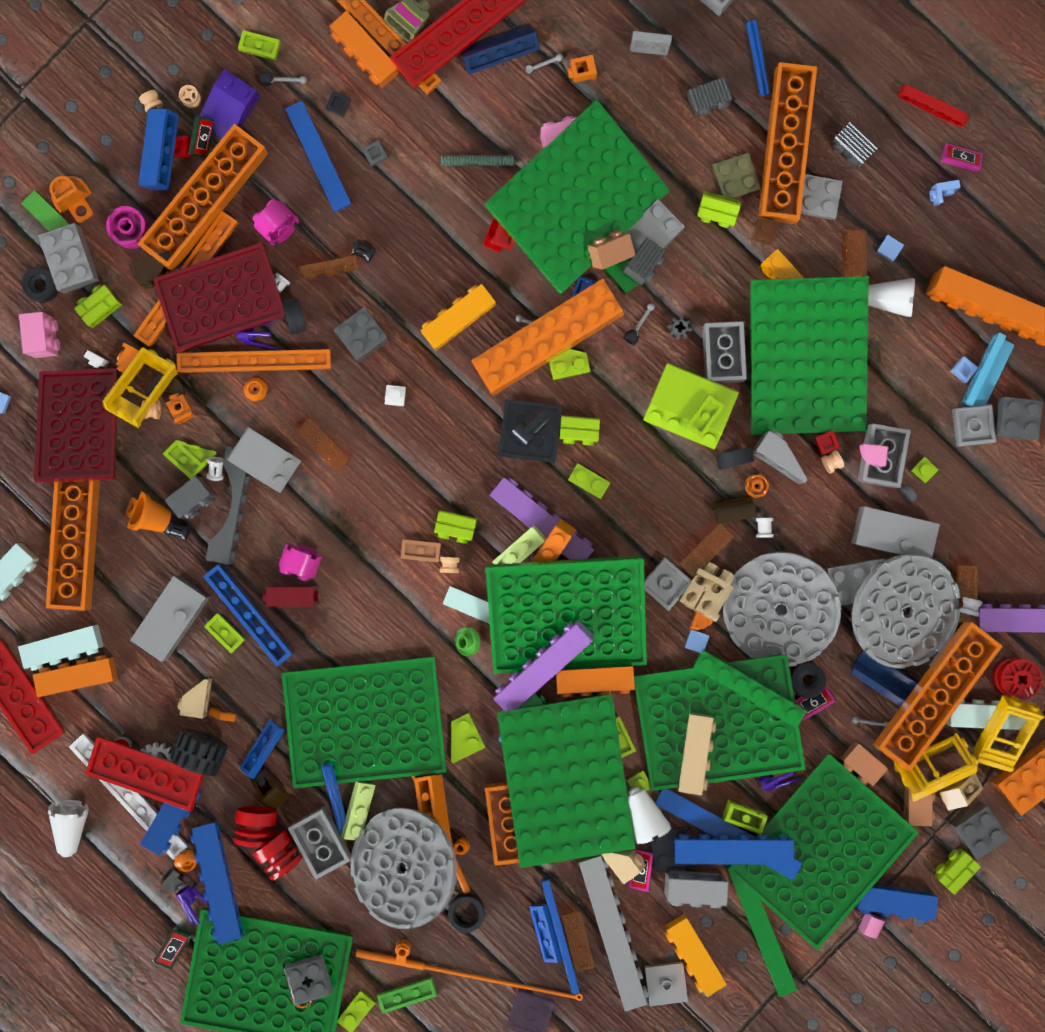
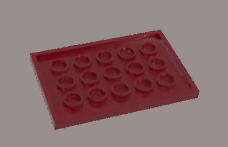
M263 242L153 278L174 347L178 353L286 317L282 306V298Z
M117 368L39 371L34 481L36 483L115 480L117 416L107 411L102 401L118 381L119 371Z

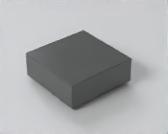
M379 140L362 148L371 167L388 158Z

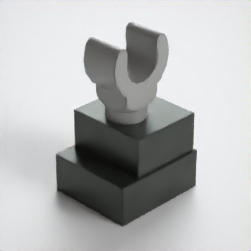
M174 865L161 879V886L172 893L178 888L182 889L187 885L190 888L195 886L192 882L183 881V875L180 874V871Z

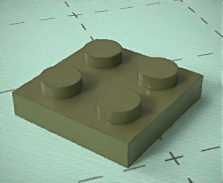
M749 153L712 165L721 196L735 199L760 191Z

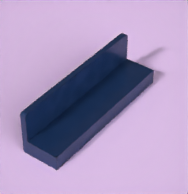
M529 23L475 42L462 51L461 55L469 75L540 50L536 32Z
M864 651L852 663L850 674L899 706H902L918 684L917 681L897 668L888 667L875 661Z

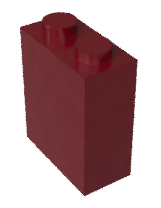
M319 586L266 587V591L263 592V602L266 603V607H314L319 605Z

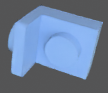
M959 180L937 183L931 187L930 200L933 201L934 206L943 203L942 194L943 196L955 194L954 192L960 188Z

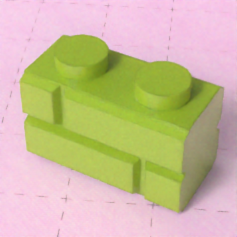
M703 191L697 217H700V220L703 222L711 223L712 220L719 222V226L729 228V226L735 225L741 201Z
M104 284L103 286H96L89 297H83L78 300L77 306L74 309L89 327L94 328L122 306V303L112 290Z
M561 416L559 440H563L564 444H575V441H582V445L594 446V443H598L600 419Z
M439 510L434 533H438L439 538L449 540V536L456 537V542L467 544L468 540H473L477 519Z
M728 799L722 818L726 822L762 834L768 816L765 812L740 803L737 804V802Z
M961 848L953 850L949 854V859L946 863L938 865L935 869L936 873L933 875L954 895L981 868Z

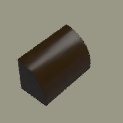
M750 495L713 501L716 524L757 517L754 501Z

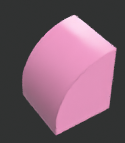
M860 445L861 455L867 463L876 467L886 466L888 446Z
M872 913L865 914L859 929L864 935L877 939L885 920Z

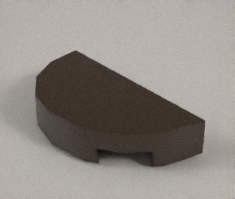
M158 375L150 381L146 389L147 394H151L164 375ZM174 377L162 394H185V389L180 380Z

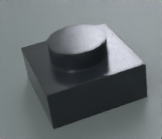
M333 91L326 105V110L344 118L351 103V98Z

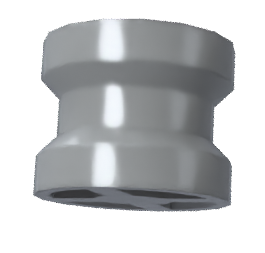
M963 597V607L960 608L959 612L979 617L978 609L982 606V601Z

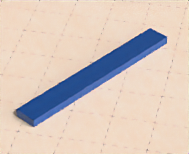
M663 789L655 802L657 806L714 837H718V834H729L730 837H738V834H749V837H755L670 789ZM794 858V865H764L794 880L802 862Z

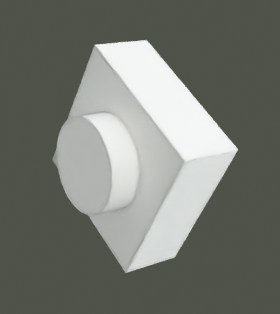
M88 350L84 356L89 360L88 364L97 369L100 366L107 368L109 361Z
M387 385L385 405L404 406L406 387Z

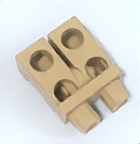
M708 562L704 570L698 569L697 575L693 578L680 602L717 622L720 616L718 613L723 603L734 589L731 586L734 575L727 570H723L718 578L716 574L720 568Z

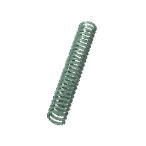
M442 155L440 166H448V164L449 166L451 164L452 166L454 164L455 166L457 164L458 166L460 164L461 166L463 164L464 166L466 164L467 166L469 164L470 166L472 164L473 166L475 164L476 166H514L516 155H514V158L511 155V159L510 155H508V158L507 155H505V158L504 155H502V158L501 155H499V158L498 155L496 157L495 155L493 157L492 155L490 157L489 155L487 157L486 155L484 157L482 155H457L456 157L451 155L449 157L448 155L447 158L446 155L444 158Z

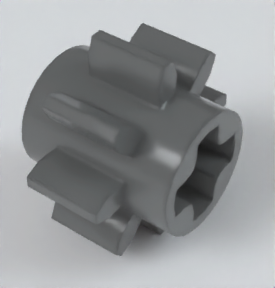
M683 316L679 320L672 318L673 325L667 326L672 331L669 336H676V341L681 336L686 339L687 334L685 332L692 331L691 328H688L690 321L685 322ZM678 324H680L681 328L684 329L680 333L678 332V329L675 328L678 326Z

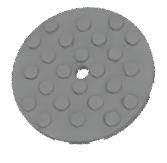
M772 552L753 558L735 573L731 583L734 589L723 603L724 622L733 642L738 648H741L748 654L750 658L787 654L789 667L796 666L797 664L814 659L832 642L840 623V597L831 577L816 562L791 552ZM783 604L786 606L787 612L779 614L776 611V607Z
M904 554L884 561L869 573L858 589L852 609V626L856 640L868 656L888 667L905 668L912 665H921L929 661V658L936 652L940 653L952 638L960 617V592L957 583L954 582L948 569L929 557L918 554ZM909 607V614L904 616V611L902 610Z
M411 808L391 809L381 812L370 819V822L360 831L359 836L356 838L351 855V876H354L356 885L354 889L360 902L364 903L369 910V914L387 926L408 929L432 921L447 906L454 891L457 866L453 846L443 828L427 814ZM402 862L405 864L407 869L405 873L401 872L400 870V864Z

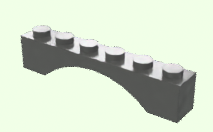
M233 447L226 448L223 464L228 473L232 488L231 509L224 526L209 541L206 555L207 561L223 564H232L236 560L237 550H235V546L241 536V531H238L239 524L243 523L244 519L242 508L243 504L246 505L248 493L245 492L246 487L251 482L250 474L227 460L234 449Z

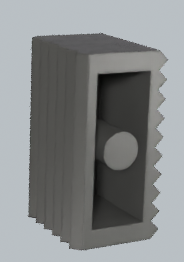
M725 77L689 89L687 93L694 116L699 114L701 117L706 116L715 108H718V110L725 109L732 100Z
M851 121L832 141V144H834L833 148L838 153H843L847 157L849 164L854 167L857 166V168H860L878 149Z
M646 237L623 273L640 285L645 281L649 282L655 274L652 271L654 267L659 268L665 259L662 257L665 249H662V247Z

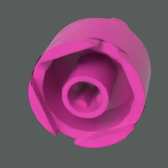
M271 199L267 207L261 212H257L253 217L255 222L254 228L270 245H275L274 242L276 241L279 244L285 241L294 232L295 228L293 225L295 222L297 224L299 222L298 217L282 201H277L276 199Z
M121 206L116 208L107 218L106 229L109 236L120 246L127 249H136L140 247L138 242L150 229V224L147 218L138 210L130 206Z
M286 543L278 565L280 567L279 571L287 575L293 573L298 575V579L307 582L309 579L315 578L323 555L317 556V551L297 544L295 548L291 547L292 543Z

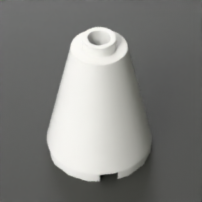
M908 278L869 285L868 306L911 317L915 279Z
M636 786L628 790L630 816L636 842L638 844L650 842L653 840L652 837L656 835L661 837L669 832L671 829L670 823L645 789Z
M62 800L56 806L52 803L48 807V814L57 853L63 857H70L77 852L88 814V805L83 806L82 802L77 800Z

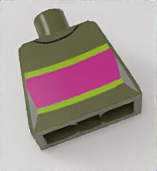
M402 0L386 10L383 22L408 43L420 34L426 26L430 16L427 12L430 5L426 0H420L418 3L415 0Z

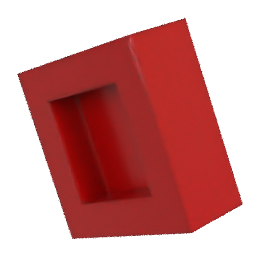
M187 136L176 137L173 158L190 157L192 138Z
M833 430L814 438L821 456L840 448Z

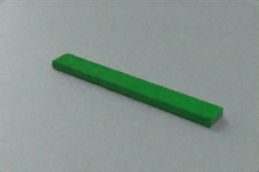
M725 864V866H726L727 869H728V868L730 867V865H731V864ZM728 871L779 997L797 991L761 900Z

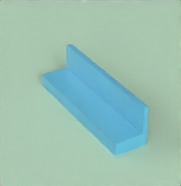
M1000 332L993 335L961 404L967 407L986 405L1014 347V344L1005 340L1006 335Z

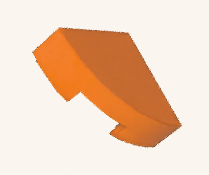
M696 612L689 629H705L713 623V620Z
M213 707L210 708L208 713L218 720L235 722L236 715L234 713L222 712L220 709Z

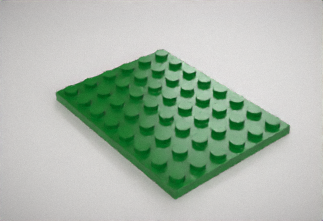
M595 100L491 196L484 205L558 293L561 294L592 265L587 245L594 243L593 240L596 238L610 236V233L616 230L627 232L644 216L643 213L657 199L660 201L670 190L599 101Z
M869 276L750 280L751 435H763L765 432H772L773 430L780 434L825 433L832 430L833 432L866 431Z
M643 556L486 565L493 673L522 671L524 669L522 666L527 660L531 659L533 661L537 657L536 653L543 646L547 648L551 644L549 641L556 634H563L565 632L564 627L571 621L575 623L578 619L594 635V639L561 670L647 665Z
M787 654L727 662L795 702ZM692 667L634 676L651 791L679 787L690 712L713 715V721H716L715 733L711 732L710 740H713L712 752H708L707 759L711 760L710 769L705 771V778L708 779V783L806 770L799 725L795 728Z
M435 657L282 673L293 788L326 785L322 772V765L325 763H332L337 784L447 772Z
M612 694L497 712L520 868L635 849Z
M828 753L764 826L762 834H768L769 837H777L778 834H788L789 838H793L794 858L802 862L794 880L764 864H731L727 870L810 945L818 950L919 832Z
M202 907L180 1024L222 1032H336L353 941L352 934L240 914L244 936L240 939L218 945V941L213 938L212 929H214V924L208 916L209 908ZM322 954L333 987L332 994L312 1000L310 1007L309 1002H305L299 1005H306V1008H297L290 999L292 995L284 968L287 964ZM308 976L305 978V981H308V983H311L313 980L309 979Z

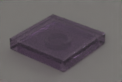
M518 989L506 1028L518 1032H545L555 1001Z

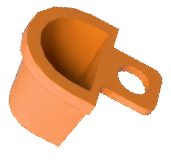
M59 176L52 180L50 184L51 199L60 214L69 209L78 223H82L93 216V210L85 200L92 192L83 180L75 176ZM80 206H84L87 210L86 214L82 217L76 213L77 208Z
M142 491L138 499L131 498L125 515L130 517L127 528L134 531L144 529L162 533L167 528L171 519L170 509L152 500L147 493Z

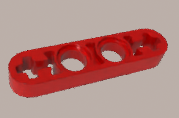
M902 85L898 93V97L903 101L955 126L965 127L969 119L967 113L909 85Z

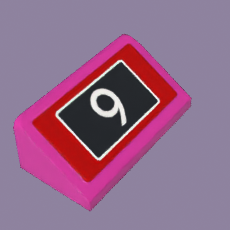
M946 143L940 162L978 172L982 166L983 153Z
M826 686L816 697H799L795 700V703L807 711L802 721L836 702Z
M633 849L642 856L646 866L641 873L629 880L628 887L648 892L653 852Z

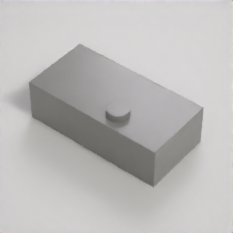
M865 506L859 507L851 544L895 555L918 554L932 559L940 524Z
M173 576L130 641L161 662L167 661L210 596L182 577Z

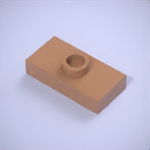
M402 539L401 559L439 562L441 543Z

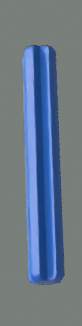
M751 20L747 22L746 26L759 93L761 96L769 95L771 90L758 24L756 20Z
M325 763L322 765V772L338 832L341 834L346 815L332 763Z

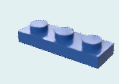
M269 719L239 767L249 778H255L284 732V729L274 720Z
M533 904L529 906L544 962H560L563 959L548 904Z

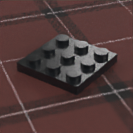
M505 399L498 457L555 463L562 406ZM539 408L550 420L524 447L511 432Z

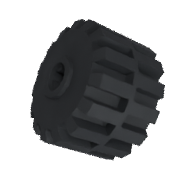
M183 729L179 732L170 760L187 771L196 774L202 773L205 776H216L223 763L228 745L221 739L208 733L193 729Z

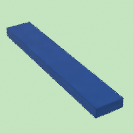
M303 101L285 108L334 213L351 206L352 204Z
M545 876L541 879L571 992L574 995L580 993L579 985L549 876Z

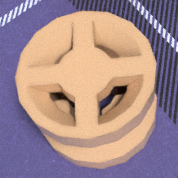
M185 85L180 89L179 98L186 107L195 108L200 104L201 96L194 86Z
M156 90L147 91L139 97L140 102L145 105L147 114L148 109H162L164 106L162 101L158 99Z
M159 400L156 401L144 419L149 417L160 419L161 404Z
M836 450L832 451L829 456L824 455L821 457L822 463L829 474L833 473L837 468L841 469L844 467V462Z
M440 557L442 562L440 572L459 573L457 568L459 558Z

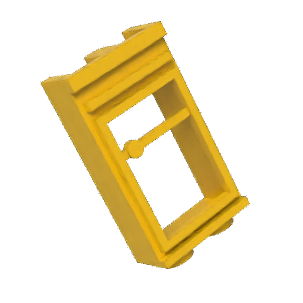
M142 347L102 401L105 409L139 428L141 422L174 376L177 375L175 364L169 359L164 360L159 357L155 351ZM144 364L164 374L149 397L134 390L132 386H128ZM126 389H128V392H133L146 400L141 408L121 397Z
M1003 695L972 750L977 761L988 766L1013 772L1017 760L1037 725L1044 718L1040 707L1033 702L1027 703L1012 696L1010 698ZM1009 714L1027 719L1014 742L996 737ZM994 740L1012 745L1008 752L991 747Z
M956 733L954 736L928 747L918 760V762L926 760L933 771V776L937 779L927 783L917 764H915L911 771H908L894 762V769L901 774L902 782L905 787L908 786L911 791L912 800L915 802L977 773L978 761L975 755H970L967 750L968 745L965 739H960ZM955 746L967 765L939 777V772L935 770L929 757Z

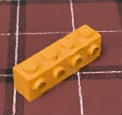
M778 249L760 265L762 272L771 279L804 278Z
M482 284L471 287L467 291L468 295L464 298L458 297L453 301L451 308L448 310L444 308L437 314L438 318L434 321L429 320L422 325L421 333L435 351L496 306L495 300Z
M682 914L665 925L667 932L664 934L670 943H675L677 948L674 950L679 959L684 958L687 963L684 967L690 977L694 975L696 978L695 985L699 992L702 993L704 991L708 997L725 987L727 984L686 915Z

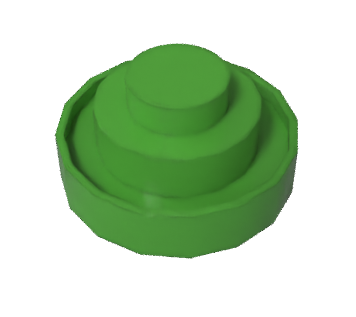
M468 627L461 628L457 632L455 642L458 651L464 656L476 654L480 648V637L477 631Z

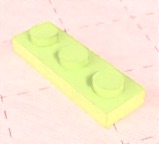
M533 525L494 559L493 563H521L543 544L547 538Z
M355 782L341 833L343 839L356 840L360 831L365 827L376 786L373 783Z

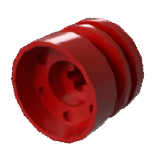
M1010 656L1002 658L994 665L991 680L995 689L1002 695L1025 700L1038 693L1042 684V675L1037 665L1033 662Z
M262 806L238 807L236 809L235 822L243 826L234 829V833L237 835L234 836L233 842L239 846L249 848L266 846L274 839L271 836H274L276 833L274 829L268 827L276 824L277 810Z
M286 829L273 836L274 839L270 843L258 848L252 854L259 864L267 861L270 863L264 870L265 873L273 869L275 870L269 876L271 881L285 876L303 858L301 852L295 856L293 855L299 849L297 845L290 849L287 847L293 839Z

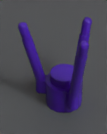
M272 321V322H269V323H266V324H263V325H260V326H264V325H268V324H273V323H275V321ZM251 328L237 333L238 341H244L245 344L272 351L283 350L252 341L256 336H271L270 332H256L255 328Z
M793 772L774 778L773 774L757 778L764 792L801 781V777L777 783L792 776Z
M187 885L180 889L176 896L190 924L193 925L195 921L199 925L200 922L191 904L196 901L195 895L208 905L209 902L205 901L204 896L198 892L195 886L190 888Z

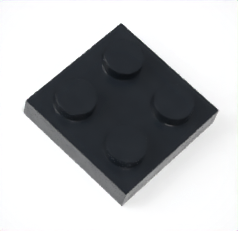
M687 826L671 828L669 832L661 837H658V835L652 837L651 847L655 871L694 866V864H675V837H679V834H689Z

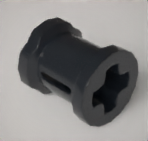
M358 239L351 255H357L365 259L366 263H370L376 248H370L363 244L362 240Z
M172 519L167 527L166 535L176 536L185 542L190 534L191 526H184Z

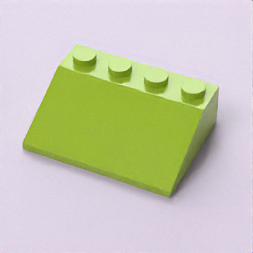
M667 362L643 420L715 450L739 392ZM711 395L725 407L704 436L700 438L685 426L707 396Z

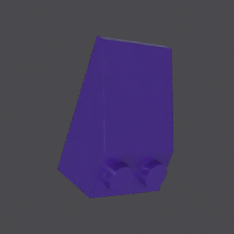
M224 69L208 96L197 124L200 125L201 119L213 122L211 133L222 139L233 124H236L238 127L242 126L260 99V95L257 90Z

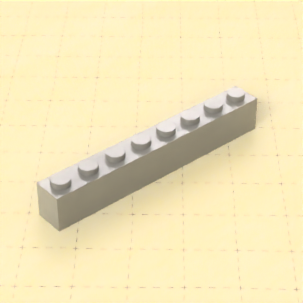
M601 855L578 858L624 1010L629 1011L647 1005L646 998L649 995L646 986H641L640 979H643L640 967L636 968L634 963L637 960L635 950H630L628 944L632 941L629 931H624L623 924L626 923L623 912H618L617 905H620L617 893L613 894L611 889L614 886L611 875L607 876L605 870L609 868L608 864Z

